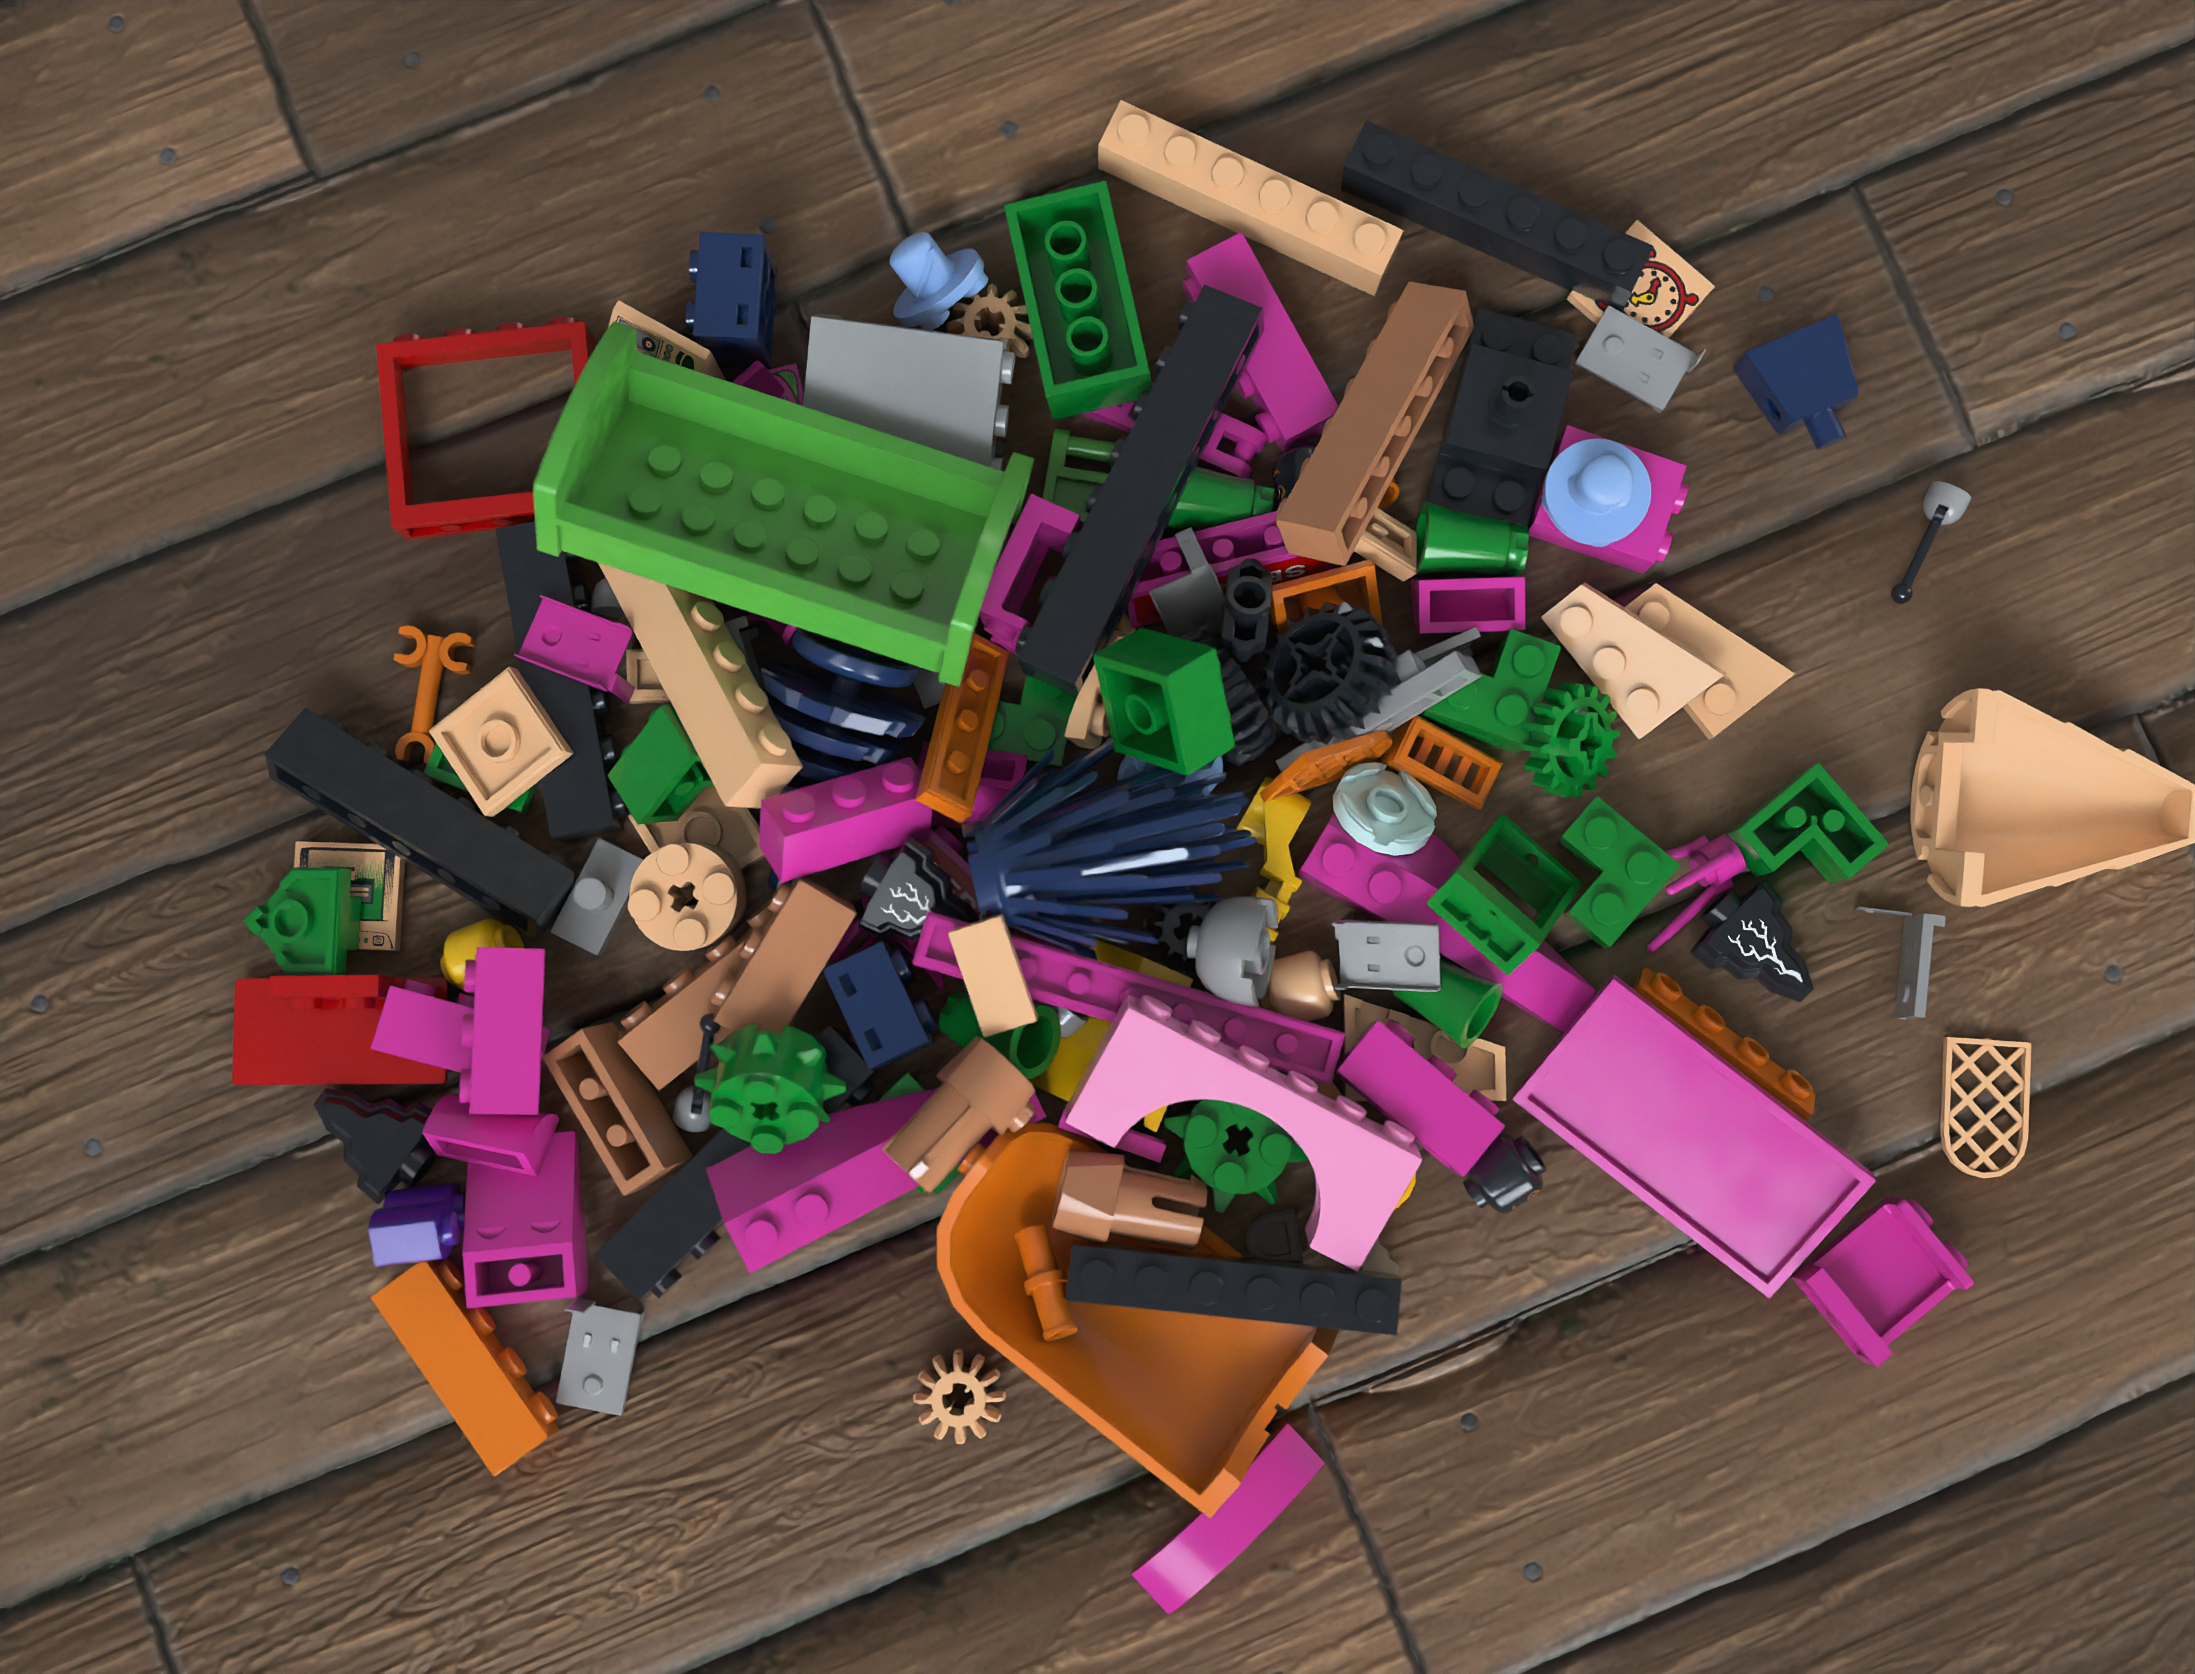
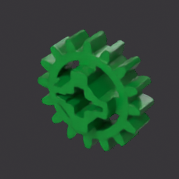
M1561 682L1559 689L1548 688L1545 690L1546 704L1534 703L1533 709L1537 715L1535 722H1525L1524 727L1532 733L1530 739L1522 743V750L1531 751V757L1524 764L1525 770L1536 772L1532 783L1534 786L1544 787V793L1565 798L1567 796L1581 798L1583 790H1596V775L1607 777L1609 774L1604 763L1607 758H1616L1617 752L1612 749V742L1620 736V731L1611 729L1610 723L1615 720L1618 714L1616 710L1606 709L1610 697L1607 694L1598 693L1597 686Z

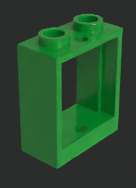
M1502 813L1469 847L1426 904L1509 976L1542 944L1583 883ZM1528 855H1536L1538 857V861H1532ZM1479 861L1537 911L1531 920L1474 870Z

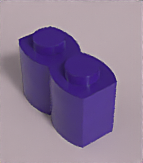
M455 1182L389 1191L385 1197L383 1208L374 1211L368 1227L375 1266L381 1267L446 1259L451 1252L452 1245H458L464 1230L466 1193L461 1194L460 1184Z

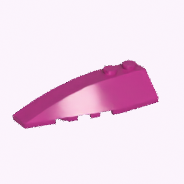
M1334 811L1332 812L1296 876L1372 921L1439 923V951L1441 958L1471 973L1501 983L1503 986L1502 998L1561 1033L1568 1029L1589 1004L1596 990L1545 940L1507 976L1426 904L1461 859L1439 837L1432 834L1426 844L1412 854L1393 856L1375 852L1357 842L1342 828Z
M938 1088L828 1113L827 1115L830 1117L828 1123L819 1120L818 1127L807 1138L793 1144L784 1145L783 1150L777 1154L760 1153L750 1146L708 1167L706 1171L724 1224L749 1274L918 1187L919 1184L903 1171L882 1148ZM1034 1092L1028 1100L1036 1108L1035 1113L1028 1121L1030 1123H1036L1047 1117ZM990 1128L977 1143L987 1149L999 1133ZM972 1149L964 1156V1158L957 1165L961 1164L965 1160V1158L969 1155Z

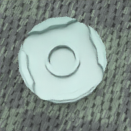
M1377 762L1358 764L1346 771L1333 794V809L1342 828L1357 842L1373 851L1393 856L1412 854L1426 844L1435 828L1434 820L1437 817V811L1434 801L1423 785L1412 775L1400 771L1398 775L1391 771H1386L1385 769L1388 765Z

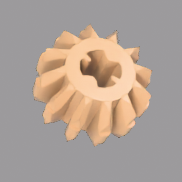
M991 283L987 288V297L981 298L979 293L968 297L970 305L956 302L952 306L953 314L957 319L947 322V333L991 339L1008 338L1007 351L1015 352V356L1022 358L1028 356L1029 346L1025 341L1032 339L1033 336L1030 324L1027 323L1029 319L1026 305L1016 306L1017 293L1013 289L1005 293L1000 299L998 298L997 286ZM990 323L992 328L999 329V334L992 337L987 330H982V326Z
M957 1348L953 1354L954 1367L950 1368L945 1357L941 1354L933 1358L934 1367L940 1376L927 1370H921L918 1380L933 1390L915 1392L913 1401L918 1404L932 1405V1407L924 1410L919 1416V1421L924 1425L937 1417L941 1421L934 1434L937 1439L941 1440L945 1436L948 1427L952 1426L955 1427L956 1443L964 1444L967 1435L966 1426L970 1425L978 1438L986 1436L987 1429L980 1416L992 1422H999L1002 1413L987 1402L1005 1400L1006 1390L987 1387L1000 1377L1001 1372L998 1368H992L983 1375L978 1372L984 1363L985 1355L977 1353L971 1367L964 1365V1350ZM955 1383L967 1385L965 1392L967 1393L969 1390H972L974 1393V1398L968 1399L963 1409L953 1406L955 1399L950 1402L946 1399V1394L952 1392Z

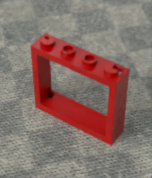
M559 317L549 320L546 326L527 327L521 323H505L498 325L496 331L476 333L471 329L458 328L446 331L444 337L427 339L416 334H403L394 337L393 342L376 344L392 529L408 540L489 531L535 521L534 492L414 505L402 368L571 350L574 384L576 385L596 348L595 336L585 321L579 322L575 318Z

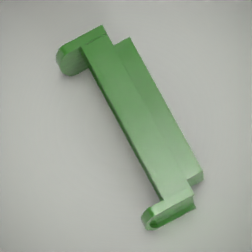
M613 321L593 351L572 391L554 431L534 484L537 550L557 557L562 550L940 673L939 681L960 687L974 627L1010 523L1016 525L1021 515L1034 458L1013 452L1005 472L637 352L636 328Z

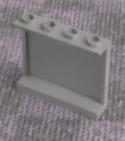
M820 313L811 316L803 406L1003 471V458L995 457L997 436L1006 437L1009 405H1001L1003 383L1012 384L1015 352L1007 351L1008 338L991 339L841 319V316Z

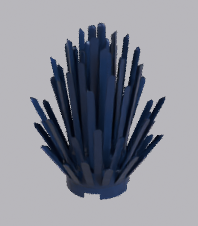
M1114 738L1107 740L1091 753L1088 750L1056 774V768H1052L1038 780L1036 776L1054 758V750L1051 748L983 819L961 823L963 836L975 835L976 841L967 842L972 880L979 911L991 909V913L982 915V920L1003 913L1007 926L1094 960H1098L1095 950L1070 940L1089 946H1097L1094 938L1096 936L1131 944L1129 940L1157 944L1158 941L1153 934L1084 921V919L1087 917L1110 920L1128 918V913L1124 909L1097 906L1221 901L1215 893L1191 894L1184 886L1217 883L1222 877L1214 872L1244 869L1250 867L1243 860L1217 863L1212 859L1186 863L1180 862L1217 856L1230 849L1254 844L1257 839L1251 836L1249 830L1236 831V828L1233 826H1225L1224 823L1219 822V819L1238 815L1241 807L1249 803V799L1243 796L1242 792L1238 791L1219 796L1208 795L1166 804L1199 794L1205 787L1223 782L1227 772L1173 788H1166L1164 783H1159L1135 791L1179 774L1157 765L1092 792L1089 791L1093 789L1094 782L1096 781V771L1090 772L1063 788L1110 755Z

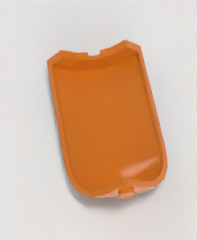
M1027 1122L1015 1132L1008 1128L1003 1135L999 1134L987 1149L977 1143L957 1169L966 1177L953 1192L937 1227V1269L953 1307L983 1340L1208 1518H1211L1242 1483L1255 1456L1269 1436L1265 1428L1277 1412L1274 1409L1276 1404L1278 1403L1287 1410L1303 1386L1329 1356L1339 1330L1068 1301L1078 1331L1061 1339L1045 1341L1033 1295H1027L1024 1282L1028 1278L1014 1235L1028 1227L1046 1225L1059 1270H1065L1068 1279L1073 1240H1090L1051 1227L1054 1202L1064 1160L1068 1150L1109 1152L1082 1135L1059 1128L1050 1123ZM1203 1224L1194 1251L1110 1232L1106 1243L1244 1257ZM1068 1283L1064 1285L1066 1295Z

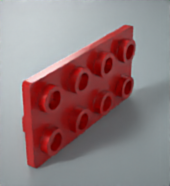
M382 975L270 976V978L237 979L235 981L232 1082L235 1085L446 1083L448 1081V1069L373 1050L371 1046L390 986L403 989L406 979L438 987L435 998L450 1002V982L445 977H389Z

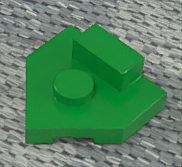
M293 868L279 882L281 887L262 906L257 905L243 920L254 935L260 936L276 955V962L287 975H345L347 951H358L361 898L350 896L352 869Z

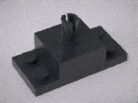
M1478 308L1474 316V329L1467 342L1425 501L1456 511L1507 519L1509 523L1524 524L1528 527L1539 481L1548 470L1573 375V370H1569L1578 334Z

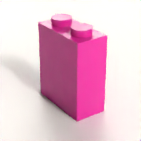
M1567 425L1557 438L1548 470L1558 455L1569 446L1588 439H1610ZM1622 444L1635 453L1647 470L1651 483L1650 505L1642 522L1628 536L1604 547H1594L1570 539L1553 524L1542 506L1543 480L1528 524L1529 536L1644 574L1656 561L1660 563L1664 561L1673 537V533L1666 531L1671 513L1678 514L1680 512L1689 488L1688 484L1682 483L1687 465Z

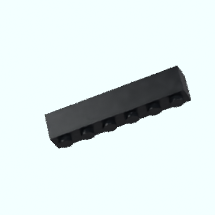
M1367 120L1344 164L1342 191L1571 292L1575 291L1607 307L1609 305L1620 312H1623L1654 247L1642 240Z
M535 521L495 529L517 653L519 654L542 602L540 595L585 612H591V598L586 582L578 581L575 563L581 562L582 557L562 550L558 557L537 550ZM519 659L521 675L574 752L573 755L540 780L551 838L565 843L624 831L622 817L629 815V809L608 777L613 765H616L620 759L617 742L613 733L606 734L603 714L610 713L608 693Z
M304 708L265 753L269 777L536 942L563 908L573 889L574 872L562 857L551 851L542 853L526 843L524 836L515 828L503 823L499 826L483 817L481 811L469 800L460 796L454 799L442 792L428 775L416 769L406 770L393 762L391 755L381 746L372 742L364 744L349 735L345 726L331 716L324 715L321 718L307 708Z
M829 1025L815 1040L825 1048V1063L828 1068V1074L847 1083V1090L842 1094L823 1100L822 1109L826 1114L839 1111L846 1103L851 1107L858 1106L876 1088L871 1079L879 1072L878 1070L868 1069L861 1052L836 1026ZM723 1128L594 1253L638 1301L649 1297L652 1293L660 1299L683 1277L677 1270L680 1265L691 1255L699 1261L722 1239L716 1230L724 1221L706 1169L750 1147L751 1142L738 1138Z
M1073 1240L1066 1301L1397 1335L1402 1279L1395 1273L1368 1270H1358L1357 1272L1349 1268L1111 1243L1101 1245L1092 1241Z

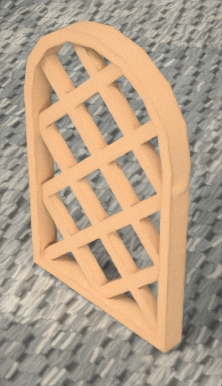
M1943 1037L1940 1136L1942 1149L1949 1161L1963 1173L1979 1178L2002 1176L2014 1169L2024 1156L2029 1132L2031 1043L1999 1041L1990 1038ZM1956 1043L1981 1046L1968 1057ZM1994 1046L2018 1048L2004 1059ZM1953 1050L1962 1063L1951 1072ZM1986 1051L1999 1063L1988 1076H1985L1974 1064ZM2020 1056L2021 1077L2011 1067V1064ZM1967 1068L1980 1081L1968 1094L1955 1081ZM2004 1070L2017 1084L2005 1096L1991 1083ZM1952 1088L1961 1100L1950 1109ZM1986 1088L1998 1102L1984 1114L1974 1103L1973 1099ZM2020 1093V1112L2018 1113L2009 1102ZM1966 1105L1979 1118L1967 1131L1953 1118ZM2002 1108L2016 1121L2003 1134L1990 1120ZM1949 1124L1960 1136L1952 1144L1950 1142ZM1985 1125L1997 1139L1983 1151L1971 1137ZM2019 1130V1138L2015 1149L2008 1139ZM1965 1142L1978 1156L1968 1166L1959 1161L1954 1153ZM2003 1145L2012 1157L2007 1164L1998 1168L1989 1156ZM1984 1163L1990 1171L1979 1172L1975 1171V1169Z

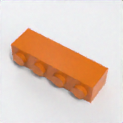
M439 1259L418 1262L370 1298L495 1477L560 1430L554 1421L558 1417L557 1412L547 1396L540 1391L535 1393L525 1380L523 1375L527 1373V1370L519 1355L510 1347L504 1349L492 1332L496 1329V1324L486 1308H467L466 1293L462 1289L465 1285V1279L458 1267L449 1259L444 1261Z

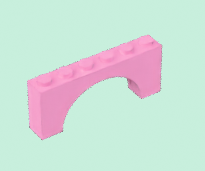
M1127 994L1066 1105L1065 1122L1115 1147L1124 1133L1139 1119L1158 1108L1175 1102L1193 1099L1222 1100L1240 1104L1262 1113L1279 1124L1296 1140L1314 1169L1316 1180L1315 1200L1310 1218L1305 1226L1309 1247L1358 1272L1423 1160L1416 1143L1413 1142L1415 1136L1404 1127L1387 1120L1382 1126L1365 1117L1367 1111L1346 1097L1338 1096L1334 1101L1317 1092L1318 1085L1298 1072L1289 1071L1286 1076L1268 1067L1270 1061L1252 1048L1241 1046L1239 1051L1220 1042L1221 1035L1217 1031L1199 1021L1193 1020L1189 1026L1171 1016L1173 1011L1170 1007L1153 997L1143 995L1142 999L1139 1000Z

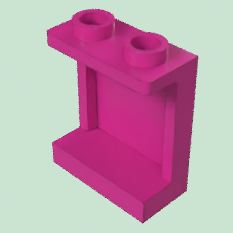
M1033 494L1030 495L991 576L979 612V616L985 626L984 630L992 634L990 638L992 643L1015 653L1018 637L1024 626L1030 623L1028 620L1019 617L1022 607L1050 549L1063 554L1064 546L1074 529L1081 531L1083 525L1079 514Z
M1886 1196L1791 1276L1793 1281L1858 1360L1878 1367L1893 1354L1888 1345L1955 1289L1967 1290L1974 1284V1281L1964 1270L1969 1266L1965 1257L1948 1241L1941 1243L1929 1228L1933 1224L1932 1218L1913 1199L1906 1201L1904 1198Z

